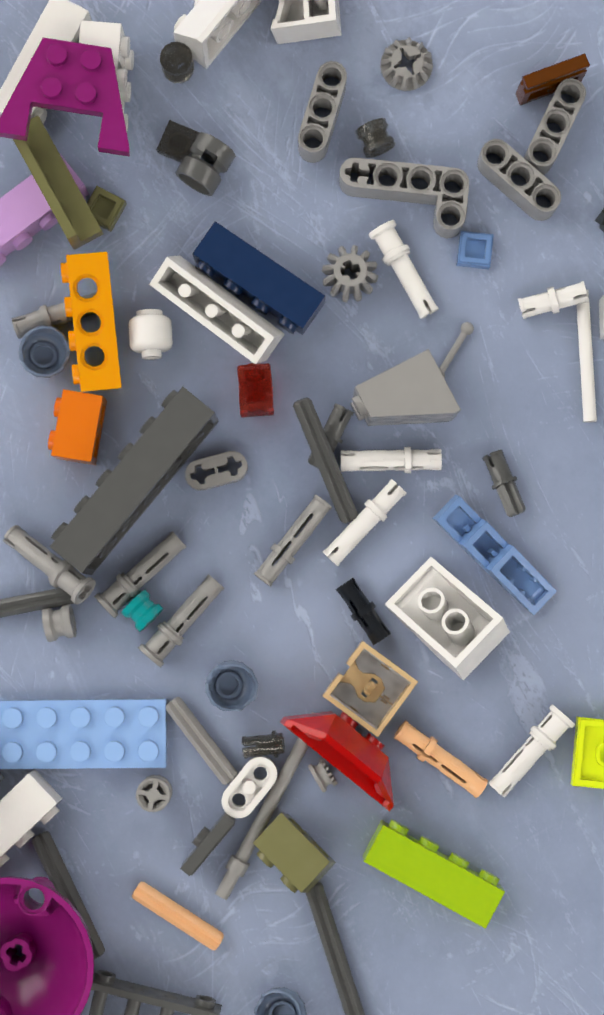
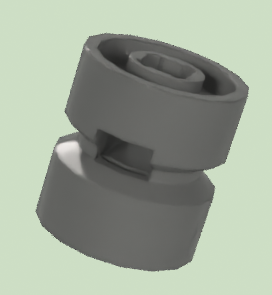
M200 132L190 147L192 155L184 157L175 173L181 181L192 189L204 195L212 196L221 182L219 174L227 172L236 156L233 150L221 140L207 133Z

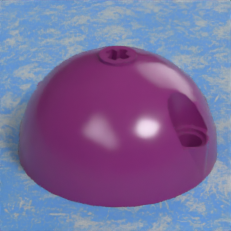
M11 876L0 877V1015H81L89 998L94 973L93 944L82 916L72 903L55 889L54 884L46 877H35L33 879ZM36 888L42 891L45 898L44 903L41 904L33 900L29 896V889ZM17 945H21L23 947L22 957L16 955L17 948L15 947Z

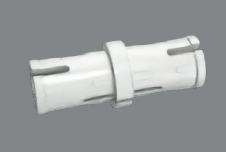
M584 281L555 290L554 287L547 288L548 292L518 298L523 319L550 311L556 314L560 312L559 309L589 302Z

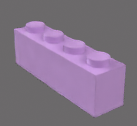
M60 154L70 174L72 175L76 185L78 186L81 194L86 200L85 197L89 195V193L84 183L81 181V179L77 176L74 170L70 167L67 161ZM30 175L0 198V266L6 261L7 255L15 249H24L32 242V237L42 229L46 231L52 228L58 222L33 175Z

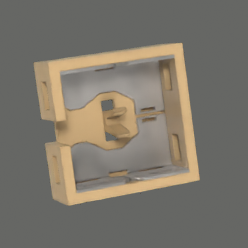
M361 641L346 662L350 666L344 676L338 672L322 696L375 736L379 737L418 681L367 643ZM374 678L378 682L375 684L371 679ZM362 691H363V693H365V694L367 695V697H364V696L361 694Z

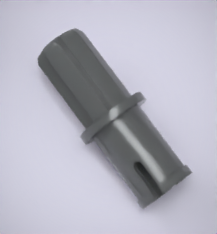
M336 403L323 428L332 452H334L338 442L342 444L343 440L340 438L351 416L354 414L351 410L345 409V407ZM311 452L308 458V463L318 468L314 456Z
M497 450L490 453V456L486 455L482 459L485 461L494 483L491 486L492 489L497 490L507 516L513 517L523 513L526 507L515 483L517 477L512 476L503 450Z

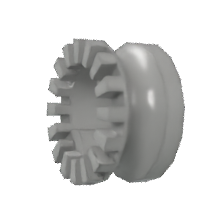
M323 757L319 759L317 765H308L311 774L323 793L327 791L328 785L332 784L335 786L338 784L334 775H332L333 773L331 771L328 773L330 768Z

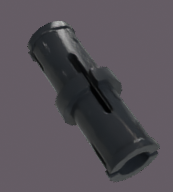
M354 578L336 589L352 612L351 618L353 621H358L373 645L391 634L374 610L375 604L373 601H368Z

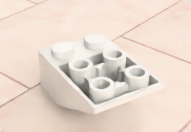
M81 20L79 43L112 49L126 131H128V114H124L125 102H130L131 82H127L128 70H133L134 51L130 50V37L125 36L121 23Z

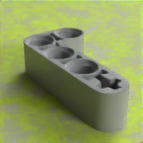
M350 158L341 165L339 186L346 195L435 205L433 219L435 232L440 237L446 239L453 238L460 233L466 219L469 193V178L463 170L453 167L365 158ZM351 173L358 174L357 182L351 181ZM369 174H373L371 184H368ZM383 175H389L394 178L396 183L392 186H384L378 179ZM423 179L427 182L428 187L423 190L416 189L411 183L412 180ZM455 182L460 186L461 191L451 193L446 190L444 184ZM452 214L456 217L458 223L453 226L443 223L441 216Z

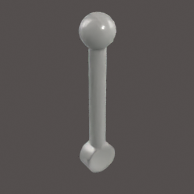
M469 322L461 325L459 337L439 368L444 378V372L467 335L472 334L474 330L473 325Z

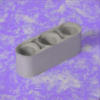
M329 61L320 66L299 131V154L303 160L310 163L319 162L325 157L345 95L347 73L343 65L336 61ZM334 77L340 83L336 86H328L323 81L326 78ZM318 108H326L331 113L327 117H319L314 111ZM310 138H316L322 144L318 148L313 149L307 147L304 143Z
M565 79L558 85L524 155V159L543 175L548 173L554 164L585 100V87L577 79ZM561 95H571L575 103H566L561 98ZM556 123L560 126L562 132L554 133L550 131L547 124ZM543 152L547 156L548 161H537L533 153Z
M492 139L484 144L477 161L480 173L531 218L538 221L549 219L561 202L559 189L503 140ZM490 153L496 154L501 158L502 162L492 164L487 160L486 155ZM511 176H522L526 181V185L517 186L512 182ZM543 196L548 198L551 207L543 208L539 206L536 202V197Z

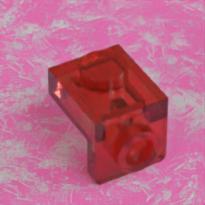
M250 363L237 366L241 418L274 415L271 365L269 363Z

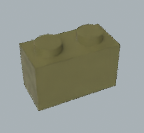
M281 812L253 842L259 849L256 854L261 861L270 868L275 865L283 874L280 878L281 881L294 893L297 890L301 893H308L336 863L286 813Z

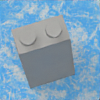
M429 349L355 386L352 403H350L359 421L364 419L368 426L449 422L461 410Z

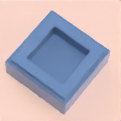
M461 231L456 266L489 270L494 235Z

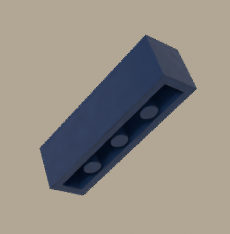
M216 221L192 253L194 261L197 263L195 268L210 278L215 275L224 281L222 286L233 295L239 297L240 294H243L252 300L250 305L261 314L267 315L269 312L279 319L278 325L291 334L297 331L303 335L325 304L324 294Z

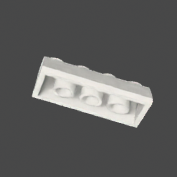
M195 0L194 8L190 13L182 15L174 26L173 34L176 46L207 69L262 0Z

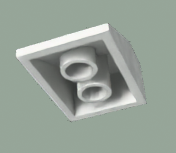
M432 557L385 603V606L463 681L510 633L502 616Z

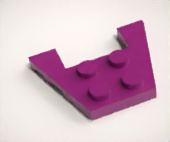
M42 38L0 116V137L27 141L32 108L39 107L102 117L98 151L130 156L112 49Z

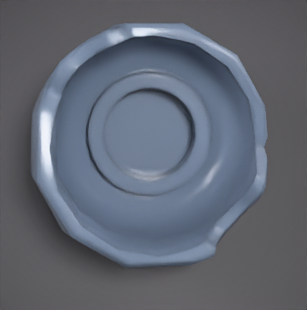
M38 326L29 330L23 336L18 353L19 360L26 371L36 377L51 378L63 371L69 361L71 351L69 343L62 332L51 326Z
M229 660L219 663L209 672L206 677L205 690L211 704L220 710L242 711L252 701L256 700L259 683L251 668L243 662Z
M285 987L272 988L261 994V998L254 1009L255 1015H307L304 1001L296 992Z

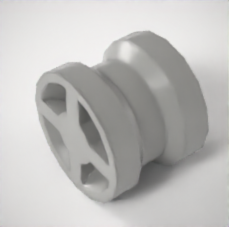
M70 604L63 605L60 610L54 611L51 608L42 610V623L48 642L56 641L60 636H66L67 638L76 637L75 616Z
M161 775L147 777L139 784L136 791L138 804L148 812L162 810L172 797V786Z

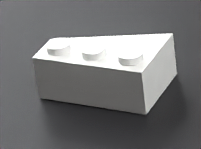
M279 0L276 17L271 25V31L277 44L341 36L339 0Z

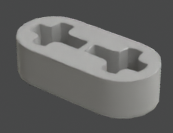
M228 451L191 462L186 468L185 479L193 489L204 491L242 480L247 474L248 464L241 453ZM234 458L236 463L242 462V467L237 469L238 474L232 476L230 471L219 473L218 468L227 466L228 459ZM199 466L204 471L215 470V474L205 477L206 483L200 484L198 480H192L191 475L196 474V468Z

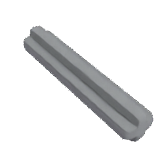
M180 697L170 701L166 705V711L221 783L226 785L234 780L238 774L236 769Z

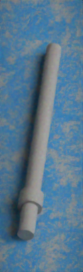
M299 737L236 855H231L225 867L228 870L215 893L225 900L230 896L239 877L245 875L250 865L248 860L256 847L253 842L265 830L309 747Z

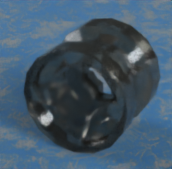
M171 42L161 50L160 63L165 77L173 83L188 81L194 72V61L189 47L181 42Z
M385 118L369 121L356 130L357 138L363 141V153L366 158L384 154L395 146L394 138L388 135V123Z

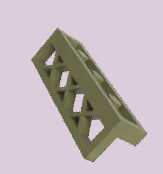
M38 115L30 120L27 141L13 139L64 234L75 250L103 235V232Z

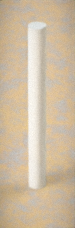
M586 290V291H587L588 300H589V290ZM590 302L576 304L583 422L591 423L597 422Z

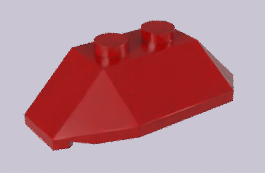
M329 711L285 716L282 718L281 724L390 812L394 807L389 757L381 751L385 746L370 733L363 737L355 730L359 724L344 712L340 716Z

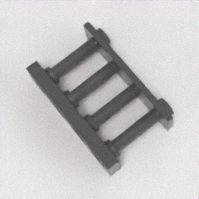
M97 970L96 973H93L91 990H94L89 1015H103L108 994L128 999L124 1015H138L141 1002L161 1007L160 1015H174V1011L191 1015H220L222 1005L216 1004V1000L209 996L196 995V998L116 979V975L109 971Z

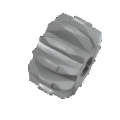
M356 245L352 246L351 253L348 254L344 246H340L338 249L339 257L330 253L327 257L330 264L323 265L322 272L329 275L323 279V285L333 286L330 291L332 297L337 296L340 291L343 292V302H348L349 294H353L357 302L361 301V291L371 294L373 288L369 283H376L378 280V275L372 272L377 268L376 261L366 262L370 256V252L367 250L360 256L357 255L358 246ZM350 268L352 273L356 272L355 279L350 280L348 275H344L345 269Z

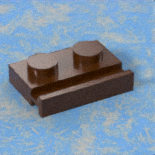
M581 54L522 76V80L515 93L520 106L555 93L558 85L565 79L573 78L582 82L587 72L586 68L590 66L586 54Z

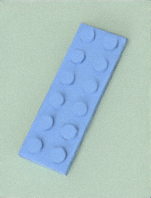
M167 699L0 700V769L166 768Z

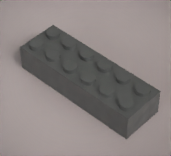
M182 387L179 392L173 390L165 398L161 405L164 407V410L157 418L152 416L145 422L140 429V433L143 435L134 445L131 442L126 445L118 456L119 464L113 471L107 469L97 480L96 485L99 488L90 498L87 495L82 498L74 508L75 517L69 524L63 522L53 533L51 538L55 541L50 545V548L80 573L92 575L219 422L215 412L186 388Z

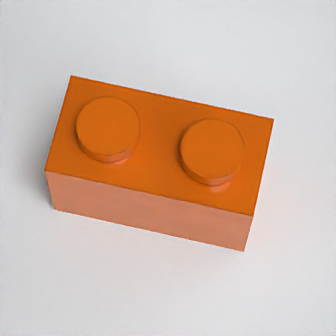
M63 389L62 397H57L54 405V417H58L56 430H51L48 438V450H52L51 456L60 460L96 465L107 400L104 396Z

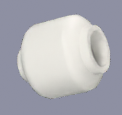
M159 309L136 311V316L132 317L128 324L130 349L136 353H141L142 359L145 360L162 358V353L170 350L173 344L171 319L163 315V311Z

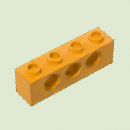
M108 252L66 255L67 262L60 263L62 283H69L70 297H64L66 317H73L74 330L68 331L70 351H76L78 364L72 365L74 385L80 384L81 392L122 388ZM90 278L95 281L97 292L92 298H84L79 294L78 284L82 279ZM93 312L100 317L101 325L97 331L89 332L82 327L81 319L84 314ZM96 346L102 349L104 361L101 364L91 365L86 361L85 352L89 347Z

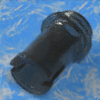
M273 730L272 734L242 736V745L245 747L256 745L255 747L242 748L244 758L273 754L277 758L279 754L285 753L283 733H277L276 730Z

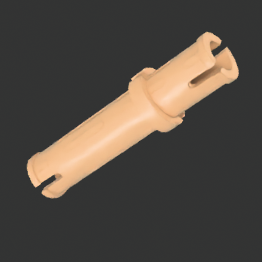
M405 720L394 734L393 738L416 753L418 760L421 762L427 761L449 779L467 790L473 797H479L488 784L486 778H483L461 760L437 744L438 740L433 736L427 737L409 724L408 721Z

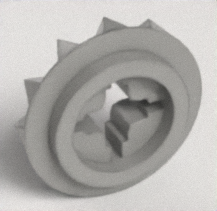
M410 37L401 41L396 39L392 45L385 48L381 58V73L386 82L398 90L411 91L418 89L428 81L433 68L431 52H428L423 42L412 41ZM402 54L408 60H416L412 64V74L405 66L397 67L401 64Z

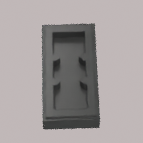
M225 812L210 830L204 827L192 841L196 847L182 863L180 869L188 876H192L234 826L235 818Z

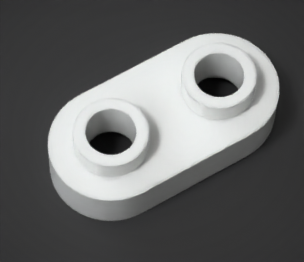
M266 756L251 758L225 789L222 796V807L229 816L233 818L248 816L275 784L277 767L270 758ZM257 767H264L267 775L265 778L259 779L254 775V770ZM235 794H243L246 802L243 805H236L233 802Z

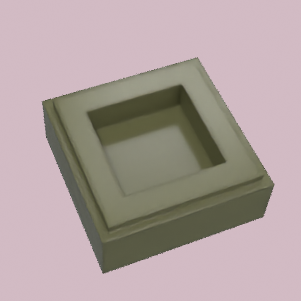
M99 186L95 187L87 202L99 226L112 232L127 205L125 200Z

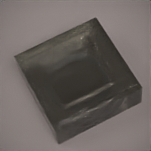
M169 120L156 149L157 153L181 163L185 156L192 155L190 147L200 132Z

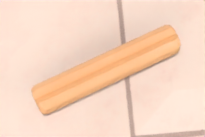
M141 881L134 890L132 898L209 949L215 951L221 944L224 937L221 931L147 883Z

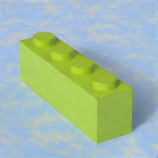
M391 819L389 824L381 820L362 855L363 862L486 929L505 893L501 885L498 884L500 879L484 869L477 873L468 868L470 862L453 852L448 857L437 851L439 845L424 836H421L419 840L407 834L409 828Z

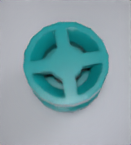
M143 590L122 610L121 614L125 618H131L135 622V628L141 632L157 618L164 608L160 604H154L150 600V594Z

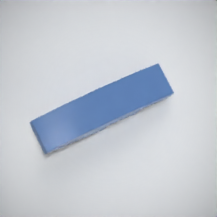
M455 494L432 518L532 615H535L557 592L514 546L508 544L460 496Z

